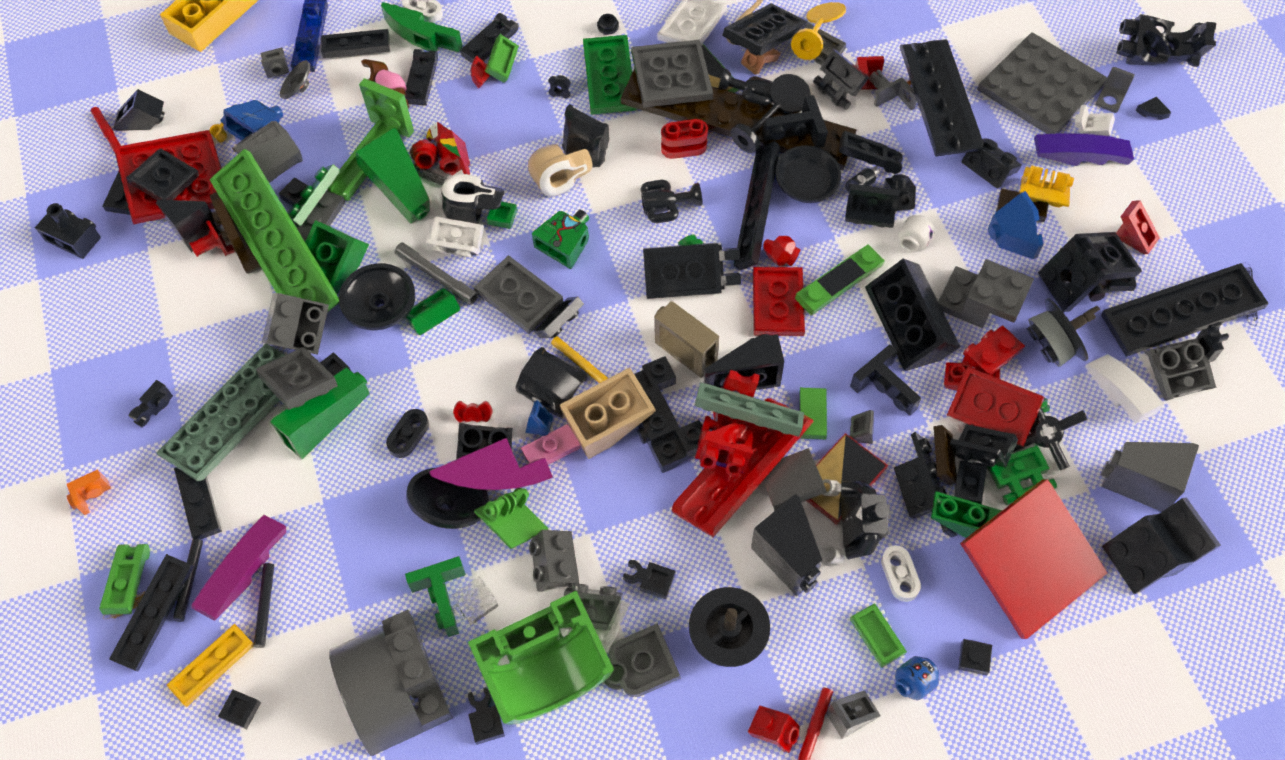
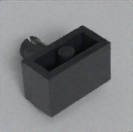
M59 203L49 205L46 210L47 214L35 226V229L45 242L82 259L85 258L101 238L95 229L96 225L91 220L78 218L70 210L63 209V206L59 205Z

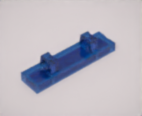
M304 0L290 65L292 69L300 62L307 60L311 64L310 72H315L321 35H323L328 10L327 0Z

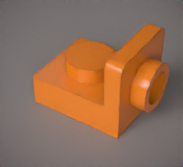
M97 469L67 483L70 494L66 497L72 509H78L86 515L90 513L86 500L99 497L103 492L111 489L108 479Z

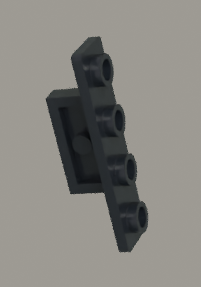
M917 432L912 433L911 438L918 458L893 467L909 517L912 519L932 512L936 491L947 494L945 488L940 486L936 463L932 462L929 454L932 452L930 442L926 437L923 438ZM940 524L943 533L951 538L957 536L956 532Z

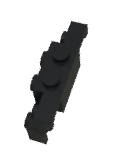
M666 356L642 365V371L634 374L656 410L638 425L639 429H637L641 442L648 444L662 473L674 469L685 460L695 456L702 429L700 420L680 428L661 390L676 384V375Z

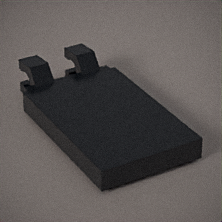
M718 242L643 248L647 299L722 293L721 290L725 289L724 286L741 284V274L739 272L724 274L723 261L740 259L738 248L722 249V244L719 245Z

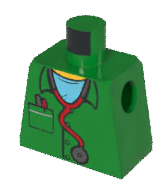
M580 209L573 216L564 211H558L532 232L534 248L567 268L572 269L589 240L588 227L586 225L589 220L588 214Z

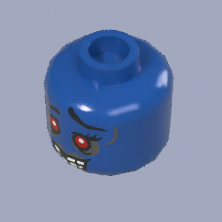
M913 656L896 669V689L903 697L919 701L938 687L939 670L930 659Z

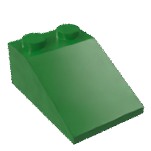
M317 220L314 221L305 242L336 294L340 292L344 281L359 268L369 246L368 243Z

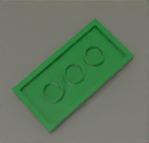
M628 36L584 38L583 48L591 115L636 111V108L621 104V96L632 74Z

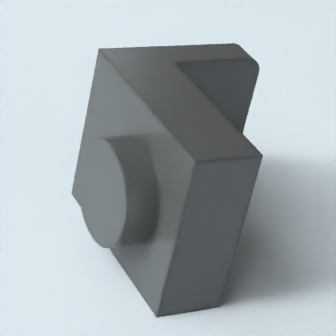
M283 47L260 53L261 63L267 78L290 73Z

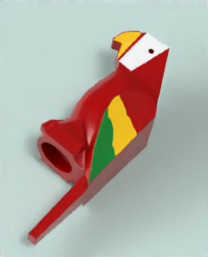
M439 122L434 123L429 128L426 139L429 142L432 140L436 142L438 155L441 158L439 169L452 176L460 170L463 171V174L470 175L469 166L471 165L465 142L452 130H449Z

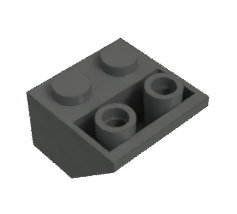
M273 293L262 343L294 350L304 347L309 353L318 355L329 305L281 293Z

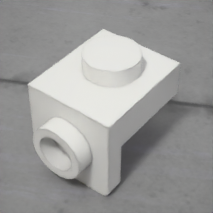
M1081 105L1079 114L1075 116V127L1079 128L1080 134L1110 136L1115 121L1114 114H1089L1087 105Z

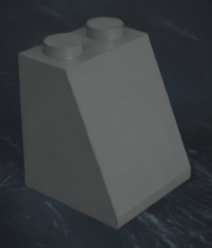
M1125 442L1121 449H1115L1110 460L1105 462L1100 474L1104 477L1101 487L1162 512L1173 505L1185 492L1199 445L1195 443Z

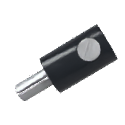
M875 166L872 169L864 168L846 182L845 188L849 193L850 184L866 186L874 184L876 182V175L881 172V169Z

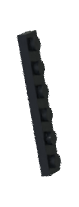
M775 141L758 148L755 154L737 244L740 259L734 260L733 264L738 270L757 265L759 262L780 145Z

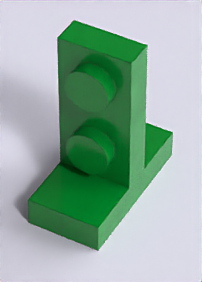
M460 556L405 573L407 584L412 593L428 589L432 604L437 603L439 612L435 613L439 630L445 629L448 637L460 634L445 585L447 581L466 575Z

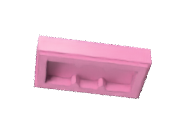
M566 424L550 432L548 435L521 447V452L528 464L545 457L549 465L581 449L571 428Z

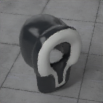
M468 174L454 175L445 180L442 186V210L447 219L479 224L482 209H498L505 193L502 188L485 185L483 180L477 176Z

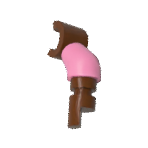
M369 59L361 60L363 67L370 68V78L368 80L402 93L406 97L405 91L407 88L399 74L390 72L384 62ZM406 99V103H407L408 110H409L410 106H409L408 100Z

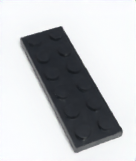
M1239 263L1105 309L1101 316L1125 357L1199 332L1211 324L1217 322L1225 323L1265 309L1269 303L1243 264Z

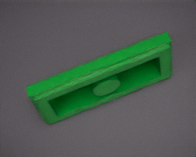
M442 288L413 306L405 319L420 336L459 312L460 307L454 295L445 288Z

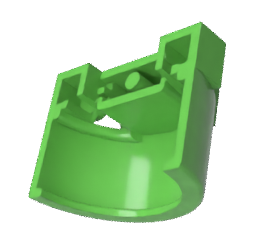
M577 591L551 602L549 607L498 631L494 629L468 641L500 717L506 725L530 721L569 704L603 683L614 670ZM571 627L573 630L563 637L560 629ZM506 655L510 663L498 665L499 660Z

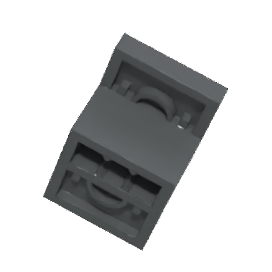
M985 259L979 274L955 266L938 302L944 313L980 328L984 327L990 313L1015 323L1034 278L988 259Z

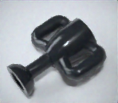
M724 68L718 89L725 90L728 87L742 90V97L748 102L761 106L772 104L769 94L772 81L753 76L745 82L732 78L731 72Z
M664 179L645 182L640 188L644 214L652 223L659 224L677 219L679 211L676 203L692 201L697 206L703 205L702 192L698 182L692 185L690 191L676 194L671 191V184Z

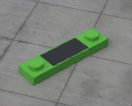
M867 244L799 291L795 299L812 316L881 268L885 260Z

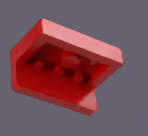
M1002 325L995 331L991 329L981 338V342L977 345L975 343L969 345L963 352L964 358L961 363H970L976 370L991 376L1020 354L1025 345Z

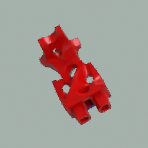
M730 370L721 388L729 391H738L739 394L754 397L760 375L753 374L750 377H743L736 371ZM713 412L714 420L710 416H705L695 459L700 460L701 467L712 469L715 468V465L726 468L725 471L728 475L738 477L741 472L745 473L753 452V431L747 429L746 421Z

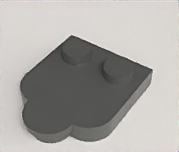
M658 623L616 641L610 648L609 658L614 670L604 683L613 690L623 689L628 696L640 697L681 679Z

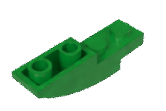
M381 3L386 23L396 34L409 43L426 51H437L441 47L459 53L460 49H462L463 45L459 30L424 21L423 13L416 10L399 7L395 4Z

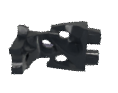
M1140 14L1135 19H1124L1120 23V34L1129 35V40L1122 39L1118 43L1116 54L1127 57L1126 64L1129 65L1165 64L1168 62V59L1173 58L1186 61L1192 67H1198L1201 57L1216 46L1214 33L1217 23L1198 22L1193 24L1188 31L1171 32L1175 22ZM1156 26L1163 27L1164 32L1161 33ZM1149 51H1154L1157 54V56H1151L1149 54Z

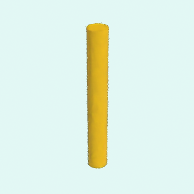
M558 336L553 338L551 344L598 383L608 379L606 375Z

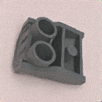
M271 121L232 147L233 151L237 152V154L243 149L250 151L269 183L289 168L303 161L301 151L289 133L277 121Z
M1197 338L1144 351L1149 357L1153 373L1165 401L1217 388L1210 362L1204 355V349L1199 344Z

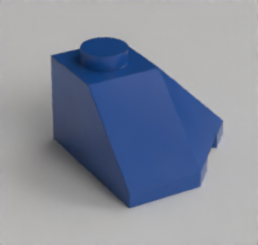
M1026 191L1021 192L993 214L988 227V233L991 239L996 241L999 248L1030 259H1036L1044 245L1042 234L1037 235L1035 221L1039 220L1038 210Z

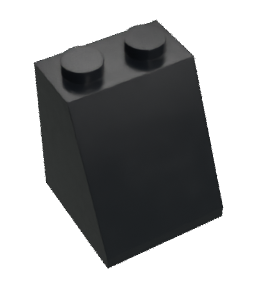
M794 494L754 528L751 549L793 594L798 596L802 591L808 593L818 583L816 579L821 574L822 557L800 497Z

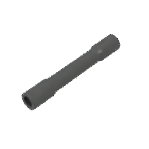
M404 242L396 246L395 255L448 288L461 300L469 305H472L477 300L478 292L447 274L422 257L419 252Z

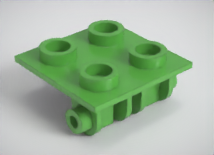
M516 488L514 492L506 493L474 511L510 549L532 539L541 530H548V527L525 505L529 497V492L525 488Z

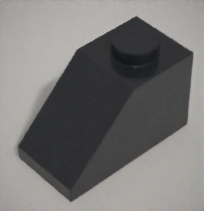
M137 89L118 109L113 129L117 131L151 130L156 123L160 124L164 118L165 112L162 111L164 101Z

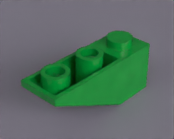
M936 491L931 519L967 538L1002 510Z

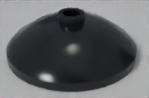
M386 263L366 265L354 271L344 281L339 293L340 309L344 317L358 328L372 331L387 329L401 322L410 313L415 302V287L410 276L395 265Z
M435 468L417 473L408 483L406 500L410 509L426 523L439 528L459 529L477 523L481 519L474 511L489 502L486 489L457 486L431 477L429 471Z

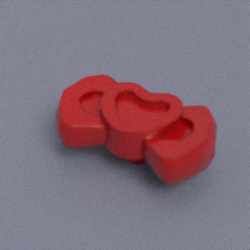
M458 401L454 405L452 413L458 422H488L492 417L493 409L488 401H483L479 405L475 403L467 405L462 401Z

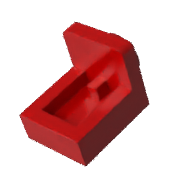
M759 705L748 733L754 738L775 744L782 751L790 753L792 746L798 740L800 726L789 714Z

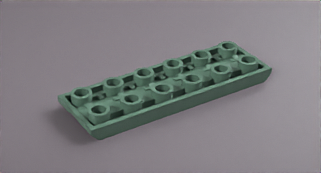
M265 343L156 452L157 455L196 481L204 480L280 401L259 378L256 369L285 356V354Z

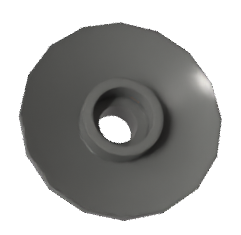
M307 60L297 64L286 77L280 89V97L282 99H289L298 91L303 93L309 86L307 79L311 64Z

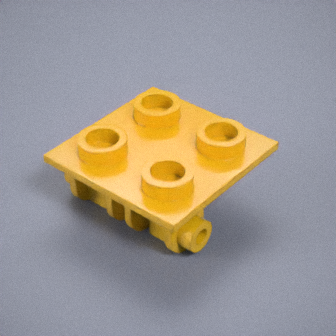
M1032 165L1025 167L1021 177L1020 193L1026 191L1032 202L1039 200L1058 208L1070 206V187L1073 185L1074 177H1070L1068 173L1057 172L1055 182L1053 183L1055 170H1053L1048 182L1045 181L1048 169H1045L1042 180H1040L1043 168Z

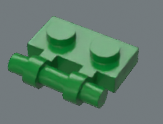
M1038 445L1013 453L1006 468L995 465L994 467L987 466V469L998 490L1009 487L1011 493L1002 496L1004 504L1008 506L1044 479L1042 474L1047 473L1050 467ZM1031 479L1033 485L1022 488L1020 482ZM1049 479L1053 488L1056 489L1057 483L1055 479Z

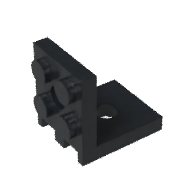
M1116 232L1075 234L1043 266L1038 274L1062 311L1069 312L1102 280L1136 277L1142 272V269ZM1069 270L1072 272L1071 282L1067 280V272Z

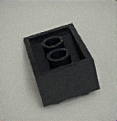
M762 334L751 338L704 369V383L721 388L730 370H733L743 377H750L753 374L760 375L756 390L780 387L785 361L778 334Z

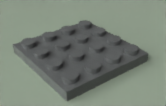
M1031 32L979 83L977 90L1044 133L1055 134L1059 133L1080 111L1081 105H1086L1103 88L1108 77Z

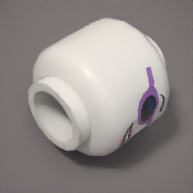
M909 216L898 232L900 244L910 252L922 251L933 238L935 228L926 216Z

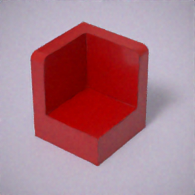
M884 56L857 57L855 66L870 77L877 70L882 72L885 61ZM868 79L861 90L877 89Z

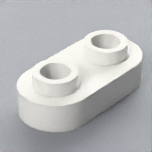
M401 0L403 8L423 13L424 21L434 23L443 16L442 6L436 0Z
M894 545L888 547L882 555L881 565L889 587L896 599L902 602H910L917 597L921 589V583L911 556L901 546ZM896 559L899 561L900 565L894 566L891 564L890 560ZM906 585L910 591L904 592L900 586Z

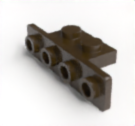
M217 192L211 194L210 198L216 210L211 214L217 226L223 225L225 231L220 233L226 245L232 244L246 274L261 269Z

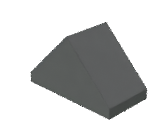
M865 690L833 701L826 713L842 740L881 716Z

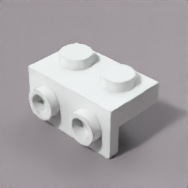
M435 217L431 239L427 238L426 244L432 246V251L447 253V249L454 250L456 255L470 258L471 254L479 255L484 226Z

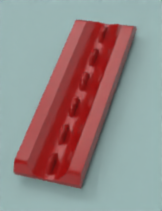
M767 398L765 400L773 404L787 407L786 405L772 398ZM804 415L803 428L799 437L784 434L771 428L760 427L746 421L747 429L753 431V452L745 473L741 472L738 477L728 475L725 471L726 468L715 465V468L712 469L704 468L674 501L671 509L672 513L714 538L814 422L813 419Z

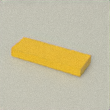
M234 623L167 683L166 686L184 706L188 707L253 648L254 643Z

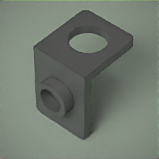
M1112 67L1095 105L1117 113L1135 75L1120 68ZM1111 96L1116 99V104H1107L1103 98Z

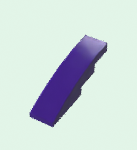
M1077 133L1038 134L1034 137L1037 157L1078 166L1082 161L1103 166L1108 160L1129 165L1135 160L1130 140Z

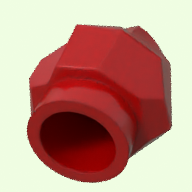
M427 139L419 140L412 145L409 153L419 168L429 169L438 161V147Z
M778 236L775 240L766 239L763 243L766 255L777 266L785 264L792 266L801 249L796 247L795 241L790 236Z

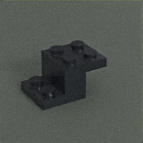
M1186 497L1181 498L1159 514L1144 516L1102 545V548L1133 594H1138L1162 578L1177 575L1220 547L1221 544Z

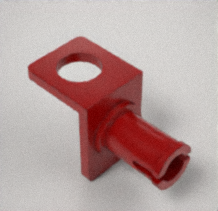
M209 220L206 221L211 230L208 231L209 234L189 243L196 257L216 247L218 249L221 248L225 256L235 252L232 245H226L222 235L218 236Z

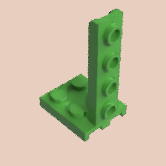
M363 78L359 87L370 121L375 123V125L340 168L341 171L327 189L331 193L342 196L346 201H349L367 177L357 165L356 151L394 127L399 134L408 138L414 133L404 94L366 78Z

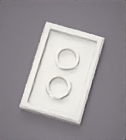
M682 0L657 33L658 40L672 43L700 39L702 45L726 12L727 3L717 0Z

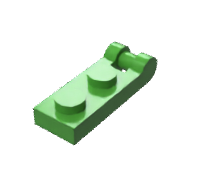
M119 544L117 546L99 607L103 615L132 613L145 561L150 556L148 544H138L136 547H130L129 544Z

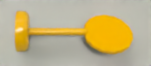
M829 2L810 9L806 15L807 20L816 24L813 29H801L794 34L791 40V48L794 54L803 60L817 58L823 49V40L818 34L819 28L822 23L831 22L842 17L846 13V6L839 2Z

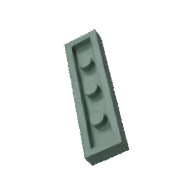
M700 382L694 406L705 411L720 413L733 419L754 423L760 427L771 428L784 434L800 436L803 428L804 412Z

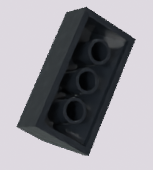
M902 258L865 286L891 344L897 350V356L905 371L939 362L961 347L920 264Z

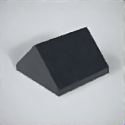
M157 199L156 204L175 234L191 253L193 250L189 243L208 235V231H211L206 221L209 220L216 233L220 234L222 229L220 226H217L206 202Z

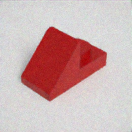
M1141 200L1131 201L1120 216L1123 224L1116 234L1123 243L1142 254H1149L1160 237Z

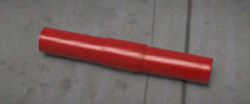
M91 108L90 111L114 151L113 147L121 146L100 108Z
M823 687L797 760L811 759L833 695V691L829 688Z

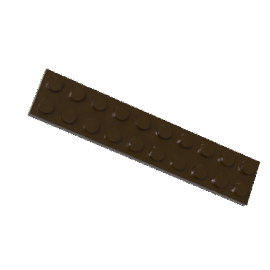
M635 68L621 96V104L676 121L700 119L707 124L709 131L731 137V129L736 124H745L752 128L774 106L773 104L761 106L748 102L740 94L720 90L712 86L713 100L643 108ZM778 109L771 117L795 113L783 112L782 110ZM824 120L828 134L824 147L820 148L830 153L838 162L840 170L843 171L848 156L839 153L840 137L843 131L856 134L857 129ZM763 125L755 132L759 138L760 146L775 141L780 145L779 152L782 153L797 146H814L810 133L803 136H791L780 140L764 141L762 136Z

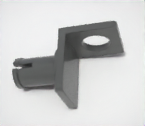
M880 70L870 75L869 81L877 88L874 101L876 107L898 96L910 110L915 109L917 100L914 90L903 77L890 83ZM905 90L910 94L911 101L907 98Z

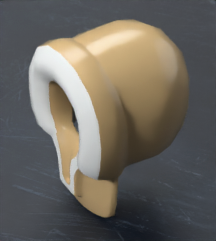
M550 144L537 149L528 160V171L531 178L538 185L540 191L547 196H557L569 191L574 186L576 179L592 170V160L588 150L583 149L565 155L557 144Z

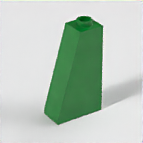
M395 127L356 151L357 165L410 224L417 220H422L430 212V199Z
M348 368L343 369L334 376L337 387L329 390L324 395L316 396L306 401L300 407L290 410L286 409L274 417L270 423L283 444L298 457L304 459L370 395L366 386L368 382L359 372L353 373Z

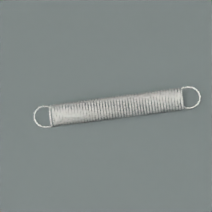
M623 599L620 600L616 611L619 613L612 617V619L616 617V620L612 623L611 629L605 632L601 641L607 654L608 648L611 647V643L620 629L621 620L631 605L623 601Z

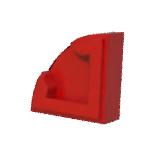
M476 56L472 62L470 73L474 84L480 88L491 75L485 72L487 64Z

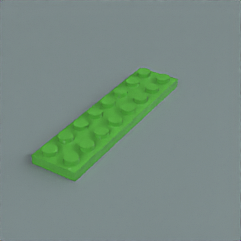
M243 149L209 180L222 199L275 292L328 304L329 312L339 303L337 294L251 152Z

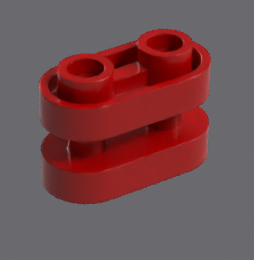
M700 119L665 124L661 129L662 154L670 159L703 154L707 150V124Z

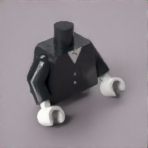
M822 480L823 483L830 484V490L822 495L834 497L839 495L840 492L843 494L840 497L843 548L845 549L841 550L833 546H827L824 551L834 553L831 559L825 561L840 565L846 557L850 560L871 555L879 541L886 537L889 532L888 517L890 515V507L887 504L886 496L877 494L876 490L864 481H842V484H840L836 480Z

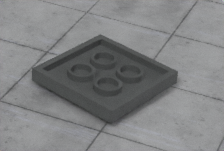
M700 39L631 48L643 108L713 100V90Z

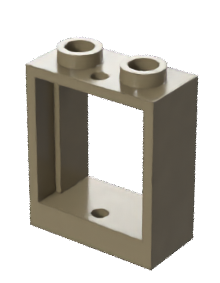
M672 300L665 307L661 306L654 315L655 344L702 378L704 376V369L718 360L720 336Z

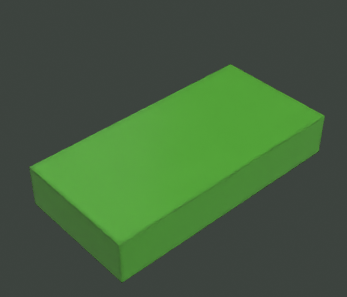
M500 34L495 40L485 72L505 83L509 78L519 45Z
M800 387L799 411L804 412V415L812 418L814 421L800 439L826 440L827 390L826 388Z
M875 603L850 617V621L881 668L906 655V649Z

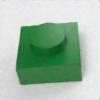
M501 201L498 209H490L487 224L511 229L518 211L517 204Z

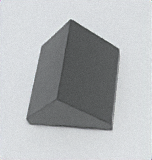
M873 410L851 416L850 437L855 441L873 444L875 422Z

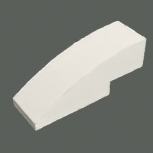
M1107 354L1086 364L1085 368L1116 408L1122 406L1135 424L1157 414L1164 405L1156 393L1136 373L1114 357Z

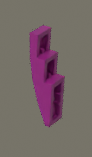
M263 514L233 547L192 603V609L215 621L251 585L252 575L269 559V550L286 534V526Z

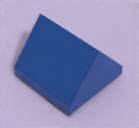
M538 400L534 401L525 433L546 436L549 434L554 417Z

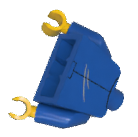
M258 100L234 104L223 109L224 116L220 119V125H212L210 133L220 143L224 142L228 137L225 130L242 141L271 121L279 123L283 117V112L277 105L269 108Z

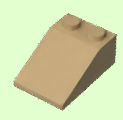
M630 367L560 404L566 422L588 459L612 447L656 411Z

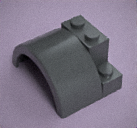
M408 609L381 621L383 626L329 650V660L339 693L356 733L370 756H374L453 719L414 619ZM409 695L414 699L418 698L419 705L416 709Z

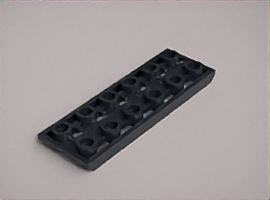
M940 39L923 43L901 44L899 48L935 157L982 151V136L948 40Z

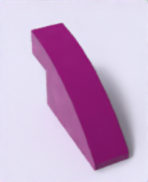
M507 438L429 471L430 476L457 486L486 490L520 488L553 478L545 457L519 467Z

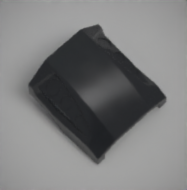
M569 104L564 114L565 124L562 144L564 154L568 155L586 149L592 160V168L600 167L605 162L606 150L610 140L609 124L602 123Z
M541 347L534 351L522 369L515 389L516 392L525 396L533 403L538 400L548 412L563 418L560 404L573 398L583 381L586 382L588 379V375L550 354L544 347Z
M459 423L456 459L507 438L512 448L513 428Z

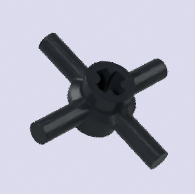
M1040 407L1024 447L1016 444L1013 452L1035 443L1040 447L1049 448L1060 471L1070 467L1059 443L1063 439L1064 430L1088 420L1085 412L1082 410L1058 420L1052 416H1045ZM1044 424L1047 428H1053L1054 433L1050 434L1052 436L1050 439L1047 436H1041L1040 431L1044 430L1042 428Z

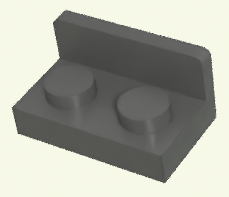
M574 583L572 587H567L564 591V596L577 591L594 628L607 630L609 624L614 622L610 623L613 620L612 617L620 600H622L623 593L617 592V588L611 586H600V590L588 589L589 585Z

